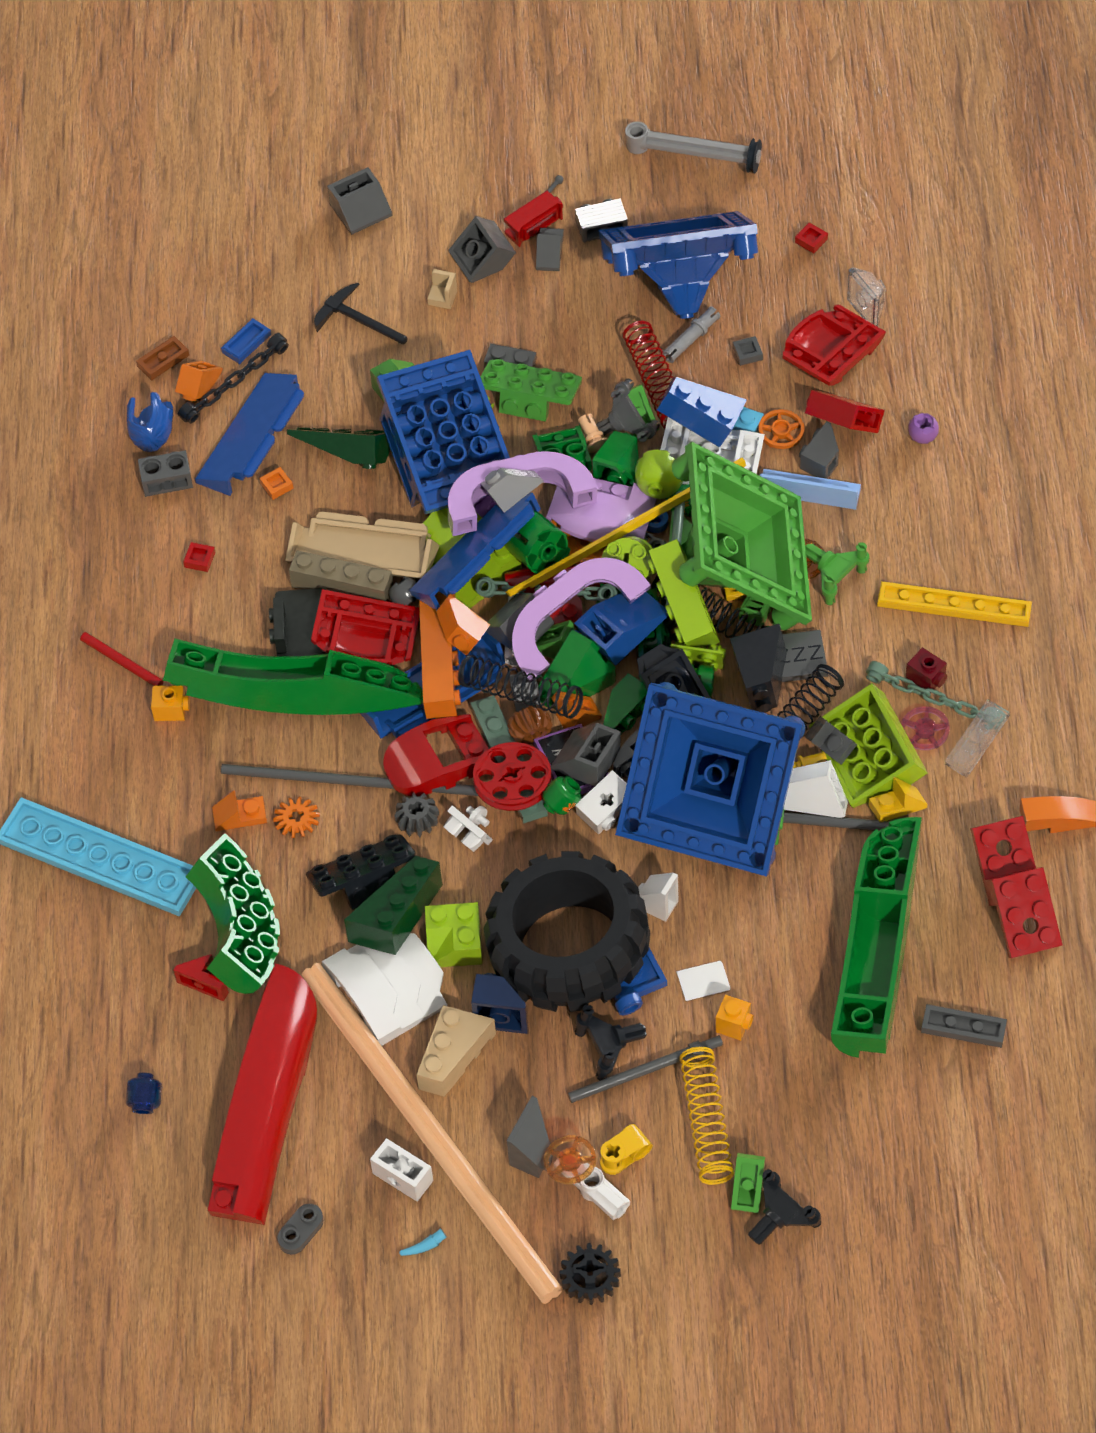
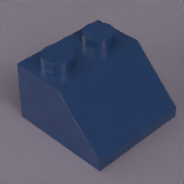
M493 973L476 974L471 1000L472 1013L495 1019L496 1031L528 1034L526 1003L505 978Z

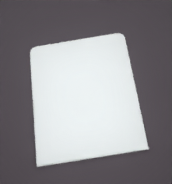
M721 961L676 971L686 1001L730 990Z

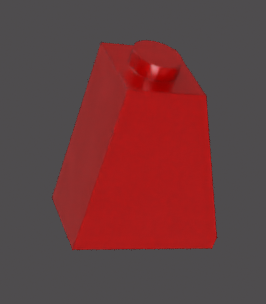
M811 390L810 396L807 399L805 414L849 429L878 433L885 410L827 392Z

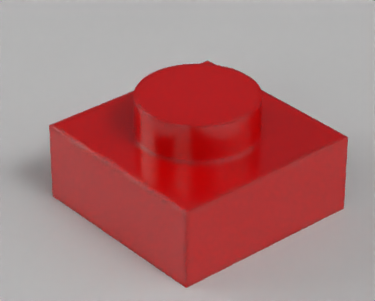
M810 222L795 236V243L813 254L828 240V233Z
M191 542L183 561L184 568L208 572L216 553L215 547Z

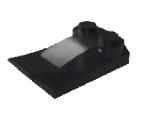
M659 644L637 658L639 677L647 691L651 682L655 684L669 682L682 692L710 698L683 649Z

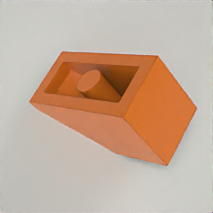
M205 361L182 364L175 392L183 394L182 398L186 400L196 401L212 389L223 368Z
M451 594L448 595L436 611L446 641L466 656L490 626L488 622Z

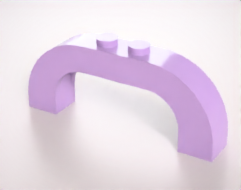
M543 451L495 460L467 470L454 482L448 496V524L453 536L477 531V514L474 504L480 498L489 495L481 483L490 472L497 471L500 468L535 471L544 481L543 483H551L562 488L568 495L572 508L597 503L598 487L590 471L581 462L565 454Z
M613 558L590 559L578 564L569 572L566 570L561 571L553 578L555 582L547 588L544 585L533 594L535 598L524 607L515 622L512 646L520 670H524L526 675L533 673L537 677L550 667V664L536 646L535 636L537 629L547 617L584 588L600 582L611 584L619 589L631 604L651 588L650 583L636 568L624 561ZM529 675L527 677V680L529 682H532L533 676Z

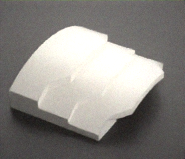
M668 417L660 450L670 452V456L676 459L685 453V446L694 442L731 462L743 458L746 462L744 468L757 474L765 434L745 430H732L721 447H718ZM683 481L682 484H689V481Z
M414 933L409 934L396 955L355 945L348 950L344 948L322 961L323 968L338 988H343L363 1016L364 1023L382 1046L440 1012L443 1005L447 1006L440 992L444 972L426 946Z

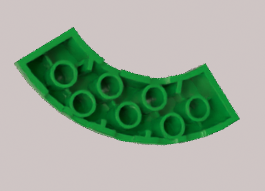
M224 833L197 860L186 875V878L206 900L217 926V950L207 970L235 992L249 994L254 993L262 986L274 967L275 958L279 953L277 944L278 937L280 936L279 920L274 915L273 908L275 904L271 893L261 883V874L258 870L251 868L245 860L248 856Z

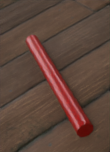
M87 632L81 635L80 640L149 684L153 686L163 685L164 681Z

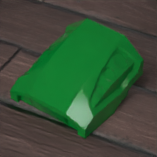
M580 425L575 426V428L548 434L532 435L536 452L547 451L565 454L581 462L589 471L592 470V461Z

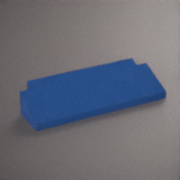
M264 373L195 478L197 484L231 496L230 480L232 477L243 481L245 477H252L275 443L274 432H280L284 429L304 398V392L300 389L297 375Z
M530 492L505 513L496 504L477 523V531L466 533L409 590L411 595L437 611L440 605L434 595L438 591L447 597L449 594L457 593L490 560V554L495 550L501 549L534 516V511L538 512L541 509L534 494Z
M486 632L468 654L475 655L477 658L482 657L484 662L491 660L492 664L499 662L501 666L505 664V657L500 642ZM459 650V666H455V670H459L461 662L467 657ZM473 658L467 661L464 668L463 676L466 684L470 681V670L474 663ZM478 660V661H479V671H480V668H481V666L483 665V663H482L481 660ZM421 662L405 673H407V678L412 683L417 682L423 690ZM489 662L485 664L483 676L480 679L481 687L487 682V675L491 668ZM495 665L493 667V673L489 681V686L495 683L496 676L499 671L498 665ZM478 671V675H477L475 681L473 682V684H475V682L478 680L479 671ZM461 685L456 686V690H460L461 703L481 691ZM423 704L392 710L360 713L381 739L390 733L398 738L407 731L432 720L426 719Z

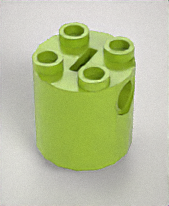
M636 536L623 537L609 543L603 551L601 558H613L624 561L636 568L647 581L653 575L647 561L651 559L649 550L653 548L642 538Z

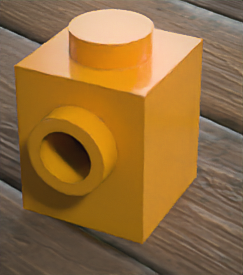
M153 686L151 710L154 721H185V711L190 710V697L185 696L183 686Z
M725 995L716 1015V1033L741 1041L745 1030H749L753 1022L754 1015L751 1014V1003Z

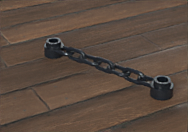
M281 333L274 334L267 342L268 349L266 351L256 354L248 361L244 368L234 371L217 389H211L203 395L200 402L196 405L191 401L186 402L179 409L177 415L184 422H189L190 424L195 422L200 415L199 411L205 406L208 407L221 398L222 393L241 383L252 370H257L263 366L274 353L279 355L284 353L289 346L287 339ZM261 356L263 361L256 366L254 361ZM237 374V377L240 379L232 384L230 379ZM214 392L215 398L208 403L207 397Z

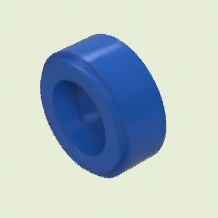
M631 993L620 998L615 1003V1008L619 1015L625 1016L640 1009L643 1001L639 993Z

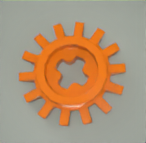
M298 797L296 804H294L292 798H288L289 806L281 802L279 805L283 810L275 809L274 813L279 816L274 817L273 822H280L275 828L277 830L284 828L282 832L284 836L289 831L291 832V838H295L296 833H300L301 837H304L305 830H308L310 833L314 831L311 824L317 826L319 824L313 818L320 817V813L312 812L318 807L317 805L308 807L311 803L310 799L301 804L302 797ZM297 811L298 814H303L300 817V821L296 822L295 819H289L293 816V812Z

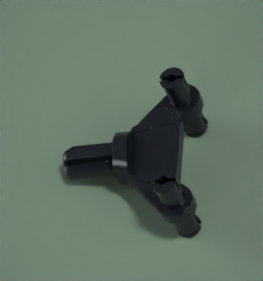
M585 1005L582 1012L576 1017L575 1023L577 1026L574 1032H576L577 1036L583 1037L586 1034V1030L588 1031L600 1056L597 1062L598 1071L595 1075L600 1081L607 1078V1075L613 1071L619 1052L622 1048H625L626 1043L644 1039L647 1036L646 1027L641 1023L623 1028L620 1025L612 1026L593 1016V1007Z
M770 1169L763 1172L766 1208L763 1213L765 1216L748 1234L756 1244H762L777 1227L780 1229L783 1226H812L817 1228L821 1225V1214L818 1209L812 1206H806L803 1209L781 1189V1178L776 1172Z

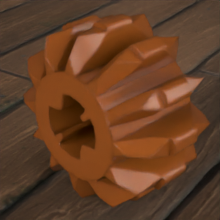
M531 705L528 708H522L519 712H515L514 716L508 719L509 723L507 726L515 742L530 745L534 742V739L550 733L553 724L548 712L543 711L541 708H534Z

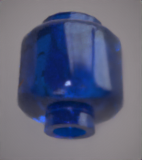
M138 1073L136 1078L130 1079L127 1083L125 1102L128 1107L132 1108L133 1113L152 1114L153 1110L160 1107L162 1083L154 1079V1075L151 1073Z

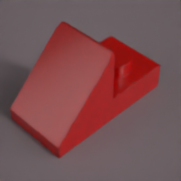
M212 954L175 966L173 971L177 983L221 1001L226 999L229 993L227 986L207 970V967L213 960Z

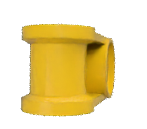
M631 1124L602 1145L600 1150V1167L605 1173L616 1175L634 1162L644 1158L651 1151L653 1145L636 1124Z

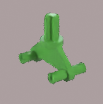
M863 542L856 545L857 551L836 554L832 551L825 552L814 544H807L805 546L806 557L818 564V570L821 571L822 594L825 596L824 602L827 605L835 603V596L838 591L837 584L856 565L858 573L863 574L867 571L870 557L867 552V545Z

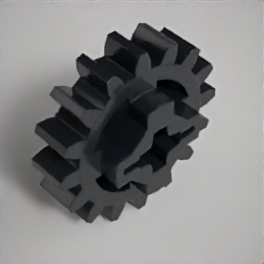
M591 1243L587 1244V1249L585 1250L579 1245L576 1246V1254L568 1251L567 1259L569 1261L562 1260L561 1268L563 1270L559 1271L560 1279L563 1280V1290L569 1289L568 1296L572 1298L578 1295V1303H582L584 1298H587L590 1305H593L594 1298H598L601 1303L604 1302V1294L612 1297L614 1295L612 1287H619L618 1278L621 1277V1269L617 1268L619 1266L618 1258L611 1259L612 1251L608 1250L603 1253L601 1244L596 1249H592ZM588 1272H593V1275L588 1276Z

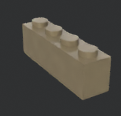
M298 550L289 568L291 586L297 589L322 588L324 590L389 602V589L394 585L392 571Z

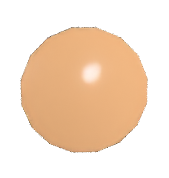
M587 414L588 419L586 415H583L578 419V423L581 425L586 436L588 452L596 453L608 438H603L604 434L602 431H599L592 414Z

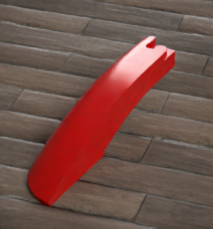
M274 964L242 1059L212 1178L213 1188L207 1210L211 1216L265 1225L283 1144L300 1085L306 1073L317 1023V1003L310 986L297 972L280 964Z

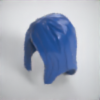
M156 392L150 393L151 405L144 408L138 418L134 416L135 398H130L127 405V430L129 437L138 448L145 452L159 450L167 442L172 431L173 405L171 402H162L159 394Z

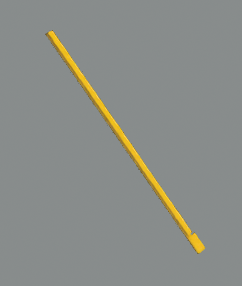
M743 458L733 462L743 468L746 466ZM690 487L509 589L506 593L511 597L527 587L533 588L607 546L609 543L614 542L688 500L691 492Z

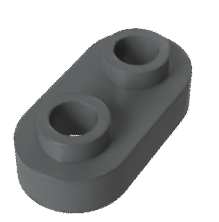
M302 1205L281 1228L277 1240L280 1249L284 1253L293 1255L301 1252L322 1228L324 1223L323 1213L317 1205ZM307 1214L314 1215L311 1219L304 1218ZM291 1234L296 1235L292 1240L287 1239V1236Z

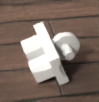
M453 805L448 809L447 812L451 816L443 827L455 837L465 827L470 830L461 842L474 852L483 842L487 845L492 842L493 839L478 827L479 824L486 827L490 823L485 818L488 811L484 806H479L476 809L469 806L466 809V812L470 815L469 818Z

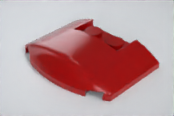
M834 305L833 309L835 311L825 313L821 309L803 319L789 334L782 359L828 386L840 383L843 376L867 354L871 355L886 334V331L841 305Z
M322 589L311 642L328 654L329 650L388 665L407 662L411 660L420 607Z

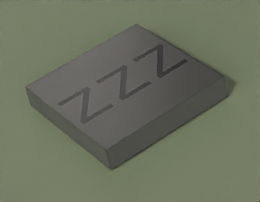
M821 630L782 634L787 652L782 682L805 680L812 676V672L818 665H827ZM819 671L822 677H828L827 673Z

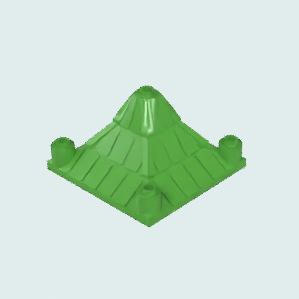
M694 442L685 446V453L672 462L673 475L681 481H689L691 491L692 528L684 548L688 560L679 567V576L682 582L692 587L700 584L733 588L749 597L751 596L774 608L772 611V621L774 625L780 624L781 630L786 631L798 623L806 625L811 622L812 613L801 497Z

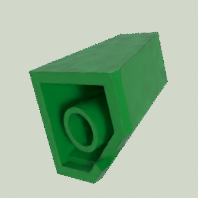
M613 431L592 460L593 478L633 487V484L636 483L635 467L639 459L637 437L629 433Z
M572 630L543 679L550 678L552 683L558 680L561 685L567 683L569 688L573 685L579 686L582 689L583 696L591 697L616 682L615 666L610 660L604 661L598 653L600 648L594 641ZM549 680L545 681L540 696L542 704L547 698V692L550 687ZM555 683L552 686V692L549 697V707H551L554 703L551 697L558 691V683ZM566 685L561 688V692L567 693Z

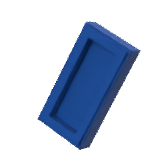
M252 318L221 347L222 353L238 364H241L271 336V329Z

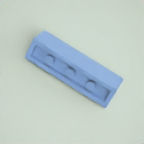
M764 469L763 474H760L761 477L800 496L801 501L855 510L857 508L861 484Z

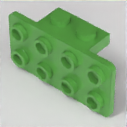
M501 359L489 360L481 375V380L486 390L500 392L499 413L545 422L548 418L549 402L570 405L582 383V377L573 373H562L548 368H536L526 364L509 363Z

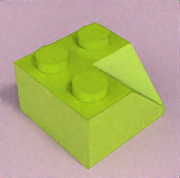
M478 902L425 906L427 949L440 967L482 964Z

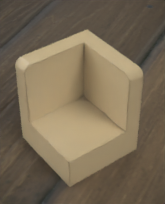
M433 269V285L427 298L428 305L451 309L457 294L456 273Z

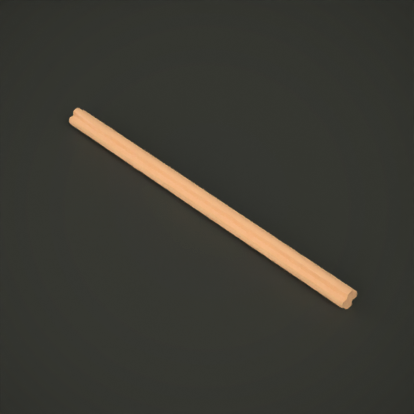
M314 963L311 968H306L302 976L310 986L314 996L540 1301L546 1304L552 1298L558 1297L562 1292L560 1289L561 1285L320 963Z

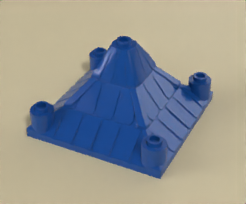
M739 211L598 230L603 260H608V264H613L614 272H619V276L633 275V270H637L639 266L657 283L673 313L679 315L680 319L692 318L694 313L698 312L710 279L729 257V252L734 250V255L739 256L740 260L752 259L754 254L758 253L757 224Z
M651 682L647 691L615 835L767 877L770 866L776 858L775 843L799 741L805 733L804 722L796 716L782 718L682 692L669 682L660 684Z

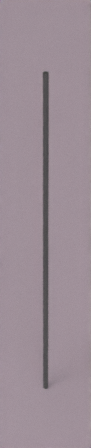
M222 764L221 774L394 789L388 778L231 764ZM456 784L455 787L447 790L444 786L432 790L435 793L478 796L474 785ZM498 791L493 796L495 798H505L507 793ZM784 812L783 823L873 831L876 829L880 831L887 827L890 822L884 821L880 823L878 820L837 818Z

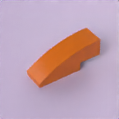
M1064 796L1022 798L1020 801L1019 810L1021 816L1024 817L1027 831L1049 828L1050 833L1096 827V801Z

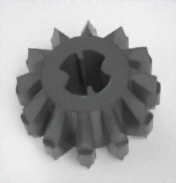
M413 792L412 798L409 799L403 796L402 803H397L395 821L398 823L401 831H407L409 837L414 832L419 837H421L423 831L430 834L432 831L431 827L437 826L439 809L435 806L433 798L427 799L425 793L417 797Z

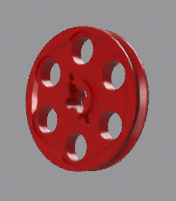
M520 742L498 744L486 750L477 759L473 769L474 788L482 801L491 807L505 811L523 810L543 799V791L552 782L551 766L547 757L534 746ZM522 754H528L531 756V758L528 761H520L517 759L518 756ZM503 756L505 760L501 763H495L492 761V758ZM542 771L545 773V776L534 778L532 773ZM485 774L493 776V779L488 782L481 781L479 778ZM531 790L533 794L529 797H523L520 795V792ZM498 791L507 793V796L502 799L495 798L493 795Z

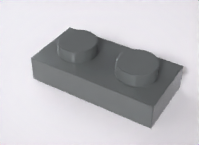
M490 343L484 360V368L489 360L495 359L534 367L537 353Z

